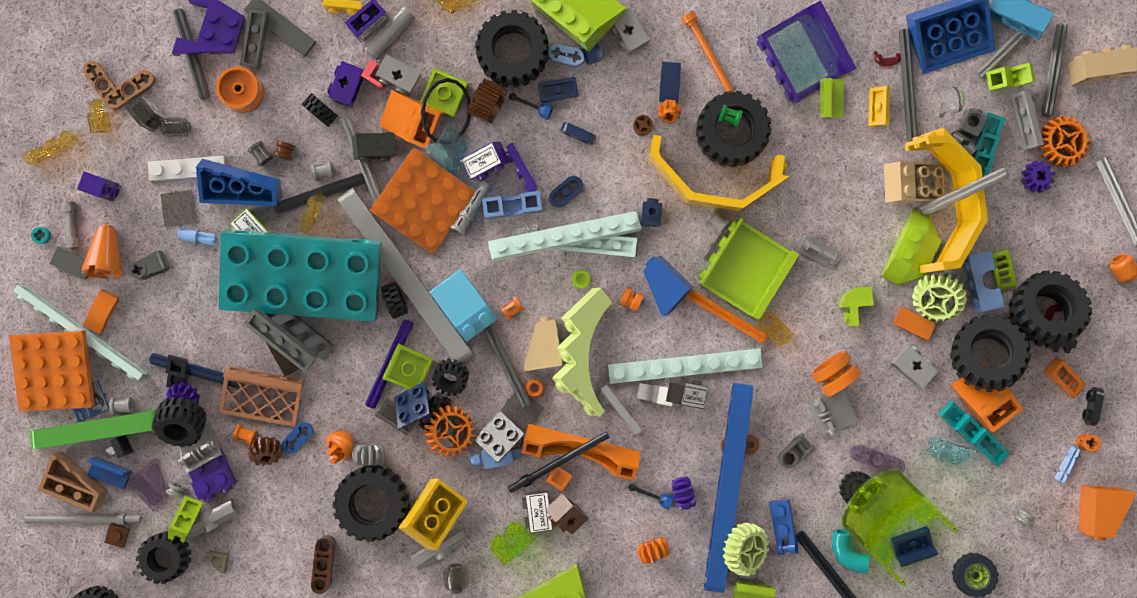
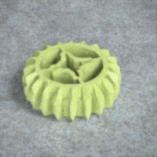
M943 272L939 276L933 273L931 277L926 275L924 280L920 279L918 285L914 287L912 295L914 299L913 305L917 306L916 311H922L921 316L927 315L929 321L934 318L936 323L940 319L946 323L948 318L953 321L955 316L959 317L961 311L965 309V303L967 302L965 297L966 290H962L963 284H957V278L951 280L950 274L947 277H943ZM929 290L930 296L928 299H925L924 293ZM954 296L955 303L950 306V297Z
M753 523L738 524L737 528H732V534H728V540L724 541L726 547L723 548L725 551L723 558H725V564L728 566V569L740 576H750V574H755L756 570L761 569V564H765L766 553L770 550L767 548V545L770 542L767 540L768 535L765 534V530L758 527V525Z

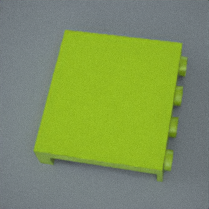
M739 218L737 221L733 220L728 227V230H730L727 237H722L718 244L719 250L717 253L713 252L708 260L710 264L707 269H703L699 274L698 279L700 281L698 284L755 320H760L800 254L786 249L743 222L742 218Z

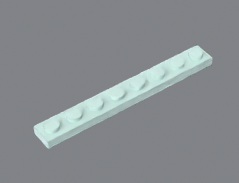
M634 211L488 241V247L492 261L495 262L641 231L642 227L637 212Z
M17 285L13 290L19 295L18 298L21 301L31 303L35 311L40 314L45 313L50 317L49 321L55 325L63 326L65 328L64 331L86 330L88 348L92 347L96 350L95 353L98 356L112 361L111 365L113 367L126 371V375L134 381L145 380L149 374L26 285Z
M760 348L608 365L610 384L763 368Z

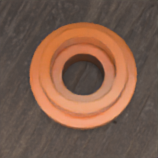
M531 379L526 383L525 390L530 397L537 398L543 394L544 384L539 379ZM536 384L539 387L537 392L531 390L532 385Z

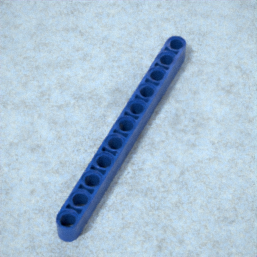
M733 383L706 565L705 578L707 580L706 584L704 583V591L724 593L728 566L725 564V558H723L725 554L723 548L726 547L724 541L728 540V534H732V528H734L753 398V385Z

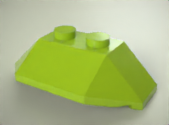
M914 208L911 209L881 278L900 285L927 274L920 272V265L932 263L942 241L929 215L924 216L920 211Z

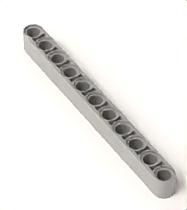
M351 188L340 196L337 200L365 239L382 241L381 261L452 359L457 360V364L460 362L464 364L475 356L473 351L471 352L465 340L458 334L457 329L447 319L446 314L437 305L430 292L423 286L424 284L420 278L413 272L406 259L402 257L396 245L391 242L388 234L381 228L374 215L370 213L364 201L357 195L356 190Z

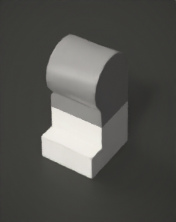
M639 383L638 399L672 406L673 403L666 401L669 388Z

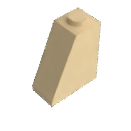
M551 317L540 318V322H536L524 371L562 366V358L557 349L559 339L556 320H552Z

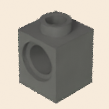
M970 108L964 112L957 130L965 137L973 140L979 136L988 116L984 115L980 109ZM969 118L975 121L974 127L969 124Z

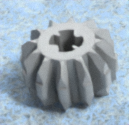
M366 443L356 444L353 447L352 458L355 464L380 465L384 462L385 451L383 445Z

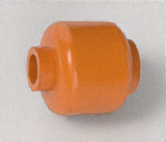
M1120 254L1111 260L1109 269L1118 282L1126 281V283H1131L1137 279V262L1133 256Z

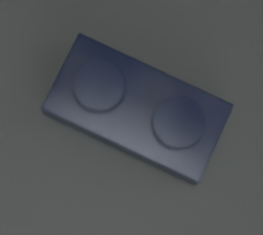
M576 77L538 83L541 103L579 97Z

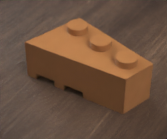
M63 452L52 454L38 488L40 492L90 512L101 509L108 492Z

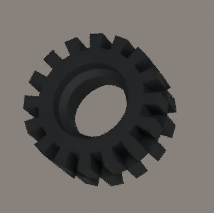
M312 93L301 104L327 127L338 117L336 113Z
M396 282L380 287L383 300L393 319L408 314L406 303Z
M445 359L442 360L441 363L437 364L433 373V386H436L437 391L441 389V394L443 395L444 392H447V396H450L451 393H453V396H456L457 392L461 394L469 378L467 367H462V362L457 364L455 359L453 362H451V359H447V362ZM444 374L454 375L458 380L450 381L444 377Z
M852 471L850 474H846L844 479H841L839 493L848 504L860 508L863 505H869V502H873L872 498L873 496L876 497L875 490H877V487L874 486L875 482L869 475L860 471ZM861 482L864 485V493L861 496L852 495L851 486L853 483Z

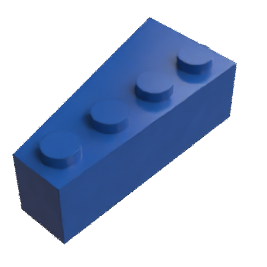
M202 159L196 166L199 203L277 206L282 198L280 179Z

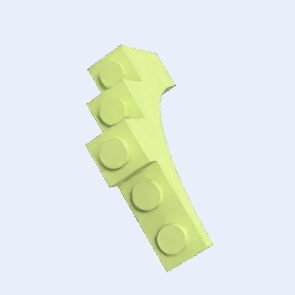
M592 288L561 318L565 323V328L572 334L557 347L560 357L567 364L552 378L560 392L571 393L577 401L583 404V410L589 416L600 417L605 411L597 400L591 384L589 350L595 327L603 313L612 304V301L602 288Z

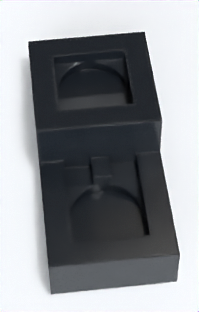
M168 355L165 371L168 374L166 387L171 388L173 384H180L182 381L188 385V359Z

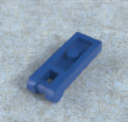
M790 499L770 501L769 506L776 538L777 554L785 555L787 552L798 554L799 548ZM785 539H789V545H785Z

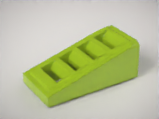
M1004 249L992 253L995 269L991 270L996 288H1000L1002 291L1017 286L1009 250ZM1003 257V261L996 262L997 258ZM1005 264V268L998 270L997 266ZM1006 271L1008 273V275L1002 277L999 276V273H1003ZM1010 279V282L1001 285L1002 280Z

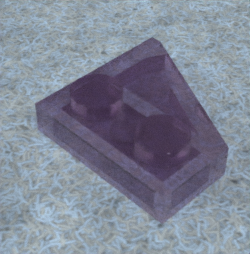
M154 458L127 483L153 512L169 498L157 458Z

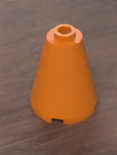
M103 224L96 229L82 266V274L87 272L86 276L99 279H107L109 275H115L114 279L122 277L123 271L117 230L113 229V226Z

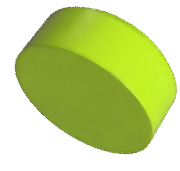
M577 270L574 272L572 283L576 288L584 289L589 286L591 277L587 271Z

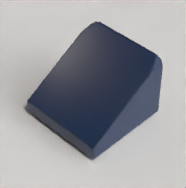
M600 40L590 52L583 47L581 48L588 65L600 62L606 56Z

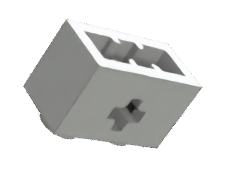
M631 7L610 28L614 36L618 35L620 39L618 43L622 51H627L628 55L649 44L650 39ZM626 28L628 31L632 30L631 35L628 33L624 34Z
M386 54L376 73V77L379 79L378 82L384 86L392 85L396 88L395 91L404 95H411L421 77V72ZM401 73L402 79L398 78L396 81L394 74L398 75Z
M913 345L911 347L904 346L891 360L890 364L917 388L924 389L938 372L934 368L935 364L928 358L924 359L921 357V352ZM913 362H917V369H913Z

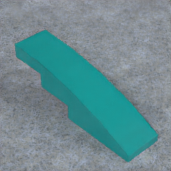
M989 112L985 113L988 117L979 136L976 138L974 145L977 146V149L971 155L981 165L983 177L989 174L996 157L994 153L1001 137L999 135L1006 119Z
M950 400L938 413L949 426L996 467H999L1010 454L987 429L982 428L954 401Z

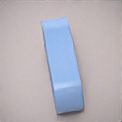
M559 44L552 45L549 49L548 55L552 62L578 67L584 61V54L580 49ZM559 49L560 53L565 54V56L559 55L558 58H554L552 52ZM575 53H578V57L581 59H578L576 62H573V58L567 57V55L574 56Z

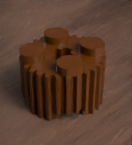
M484 78L483 83H480L477 87L472 101L473 104L469 105L467 112L492 124L497 116L498 108L501 109L508 90Z

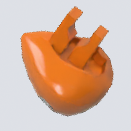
M339 430L332 432L326 437V443L329 447L326 455L333 456L329 460L331 464H337L341 459L349 460L351 458L355 443L350 432Z

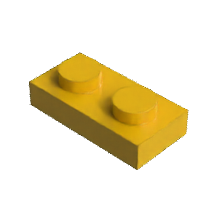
M323 0V7L331 14H339V11L353 16L364 6L361 1Z
M891 87L870 88L868 126L889 125Z

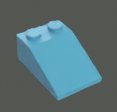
M461 269L429 291L466 342L497 320L494 312Z

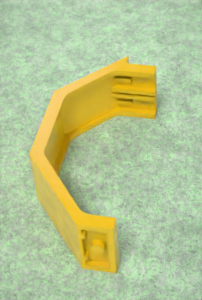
M944 127L922 134L919 137L912 138L913 141L905 143L906 151H929L950 173L953 191L983 177L981 165ZM984 189L955 202L956 226L937 261L932 264L920 265L921 273L961 268L988 221Z
M654 135L651 141L648 160L685 204L739 212L789 177L782 175V173L786 172L787 161H784L785 156L777 154V157L771 160L767 184L745 199L738 200L695 193L689 189L660 156L659 149L662 136Z

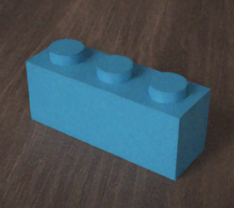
M993 0L990 6L992 20L1037 40H1040L1054 14L1046 7L1032 4L1030 0Z

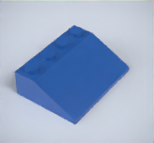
M950 0L906 15L910 38L923 74L995 51L989 0Z

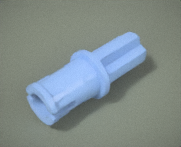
M180 228L177 233L178 240L194 242V244L215 245L217 242L215 234L201 232L199 229L188 230Z

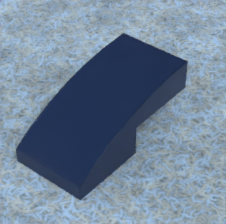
M662 61L659 102H664L667 99L676 100V103H678L681 73L680 62Z

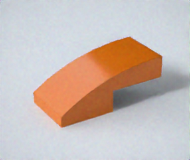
M104 289L100 290L87 314L83 326L98 334L103 333L109 317L116 309L119 297Z

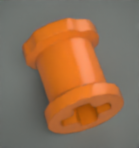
M515 296L507 305L499 307L509 321L518 312L525 310Z
M238 424L233 433L232 440L248 443L249 446L252 440L256 439L258 431L255 429L253 431L244 428L243 425Z
M1082 433L1077 437L1076 444L1082 450L1095 452L1100 448L1101 441L1096 435Z

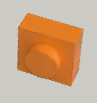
M559 466L550 473L546 481L562 492L573 475Z

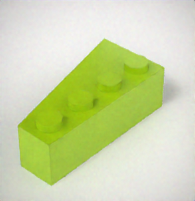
M577 563L516 598H586Z

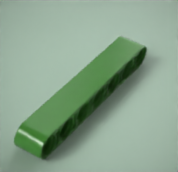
M157 410L29 431L32 450L152 431L151 426Z

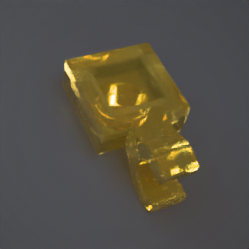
M93 99V102H89L91 112L87 114L90 133L111 132L109 112H103L101 99Z

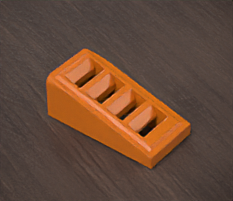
M1054 358L1043 371L1047 377L1073 399L1086 386V383L1062 359ZM1063 371H1065L1066 373L1061 378H1059ZM1069 377H1072V378L1068 381V383L1065 384L1066 380H1067ZM1076 381V386L1071 390L1070 387Z

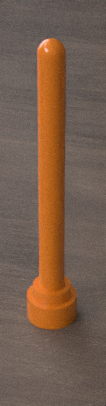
M695 11L689 12L681 18L682 22L688 28H691L726 92L731 91V93H734L732 85L697 25L698 17Z

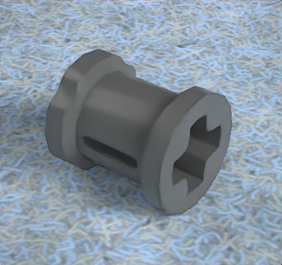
M262 141L256 142L248 149V152L253 154L260 167L273 159V155L269 154L263 147Z

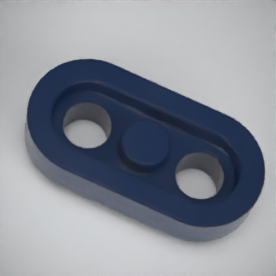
M570 176L559 184L549 195L551 205L561 208L569 203L582 191V180L577 176ZM576 183L577 188L574 190L571 189L570 184ZM556 195H561L562 201L557 202L555 200Z

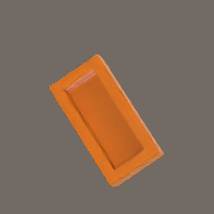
M903 307L899 308L892 323L926 341L929 340L936 325L935 322L929 321Z

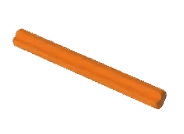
M693 289L686 295L685 298L758 342L763 343L766 340V333Z

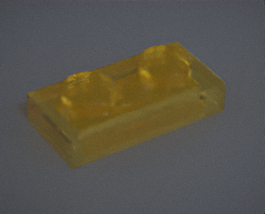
M318 193L308 199L306 204L308 209L306 214L304 213L300 218L299 223L301 226L299 231L306 234L312 230L326 196Z

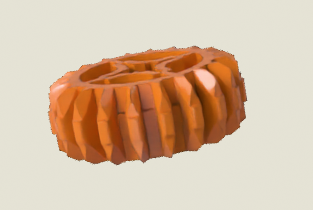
M1058 116L1054 120H1049L1047 125L1042 127L1043 132H1041L1044 145L1039 147L1038 150H1044L1045 153L1041 157L1048 156V163L1053 162V166L1060 165L1062 168L1067 167V165L1071 167L1075 163H1080L1082 161L1081 158H1086V152L1091 149L1087 146V144L1092 142V140L1087 139L1091 133L1085 132L1088 126L1081 127L1082 121L1075 122V117L1068 118V116H1063L1061 118ZM1060 127L1068 128L1072 131V133L1069 134L1065 130H1062ZM1052 136L1055 139L1054 144H1052ZM1066 138H1069L1068 140H1066L1067 143H1064L1063 145L1060 146V144L1063 143V140H1065ZM1057 150H1063L1065 153H1068L1069 156H1063L1059 154Z
M446 405L445 411L442 407H439V414L433 411L434 419L431 418L430 425L424 426V428L429 429V432H425L424 436H430L426 443H433L430 449H436L437 455L442 453L443 457L447 458L448 454H450V457L454 458L456 451L461 456V449L464 451L469 450L466 444L473 445L470 437H476L475 434H471V431H475L476 427L470 426L474 423V420H467L470 417V413L464 414L465 409L463 408L458 411V406H453L451 410V407ZM454 415L462 423L453 425L447 416ZM442 420V429L436 435L437 426ZM448 428H453L454 432H452V435L447 434ZM464 430L463 437L459 442L458 434ZM448 438L453 447H444L438 440Z

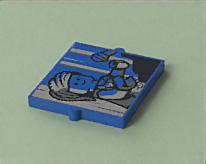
M99 380L92 382L95 406L73 409L78 422L109 410V405L105 398L106 393H103Z

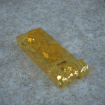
M65 130L61 132L59 138L47 140L45 145L28 150V153L22 157L25 163L35 165L76 144L79 138L77 134Z

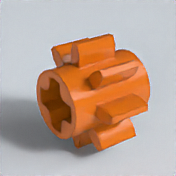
M666 99L663 104H659L658 118L662 117L664 123H674L676 119H680L681 105H676V100Z

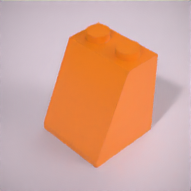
M1081 485L1079 531L1085 533L1086 537H1092L1094 540L1106 541V538H1114L1136 496V492L1120 487Z

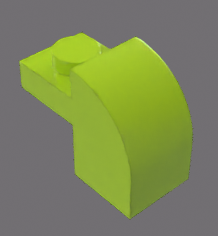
M1026 63L1012 68L1002 67L986 72L989 91L1015 89L1022 85L1036 82L1033 63Z
M872 286L853 288L842 295L839 308L847 309V311H844V322L848 326H859L858 307L874 306Z

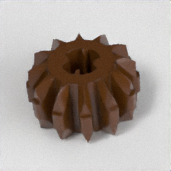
M259 436V439H253L248 448L250 461L255 462V465L262 464V466L267 464L271 466L272 463H277L282 455L280 440H276L275 437L269 438L268 436L264 438Z

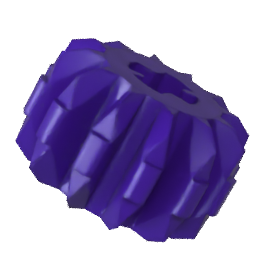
M1033 161L1032 165L1027 164L1025 166L1026 170L1021 172L1026 177L1020 181H1026L1027 184H1025L1024 188L1030 187V192L1032 193L1036 191L1042 193L1044 189L1049 190L1051 188L1050 184L1055 182L1051 176H1054L1056 173L1050 172L1052 166H1046V161L1040 163Z
M184 381L180 384L175 383L166 392V399L183 397V399H190L192 402L199 404L200 394L197 393V388L191 387V383L188 385Z
M679 477L672 480L671 486L677 508L679 510H688L695 507L696 498L690 478Z

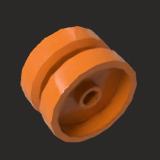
M240 66L230 67L218 77L216 93L220 101L233 111L250 113L258 109L262 104L265 96L264 86L261 80L247 68Z
M846 350L833 355L810 374L815 382H824L821 390L826 397L832 396L846 388L862 373L856 364L848 365L851 357Z

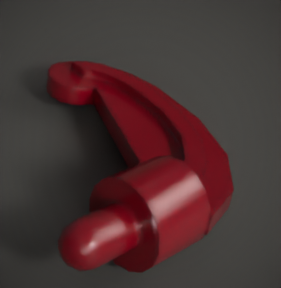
M877 51L873 52L875 61L883 67L893 66L901 60L900 53H897L896 57L883 59L882 55L878 54Z
M1059 304L1049 306L1044 314V318L1051 321L1055 312L1062 311Z

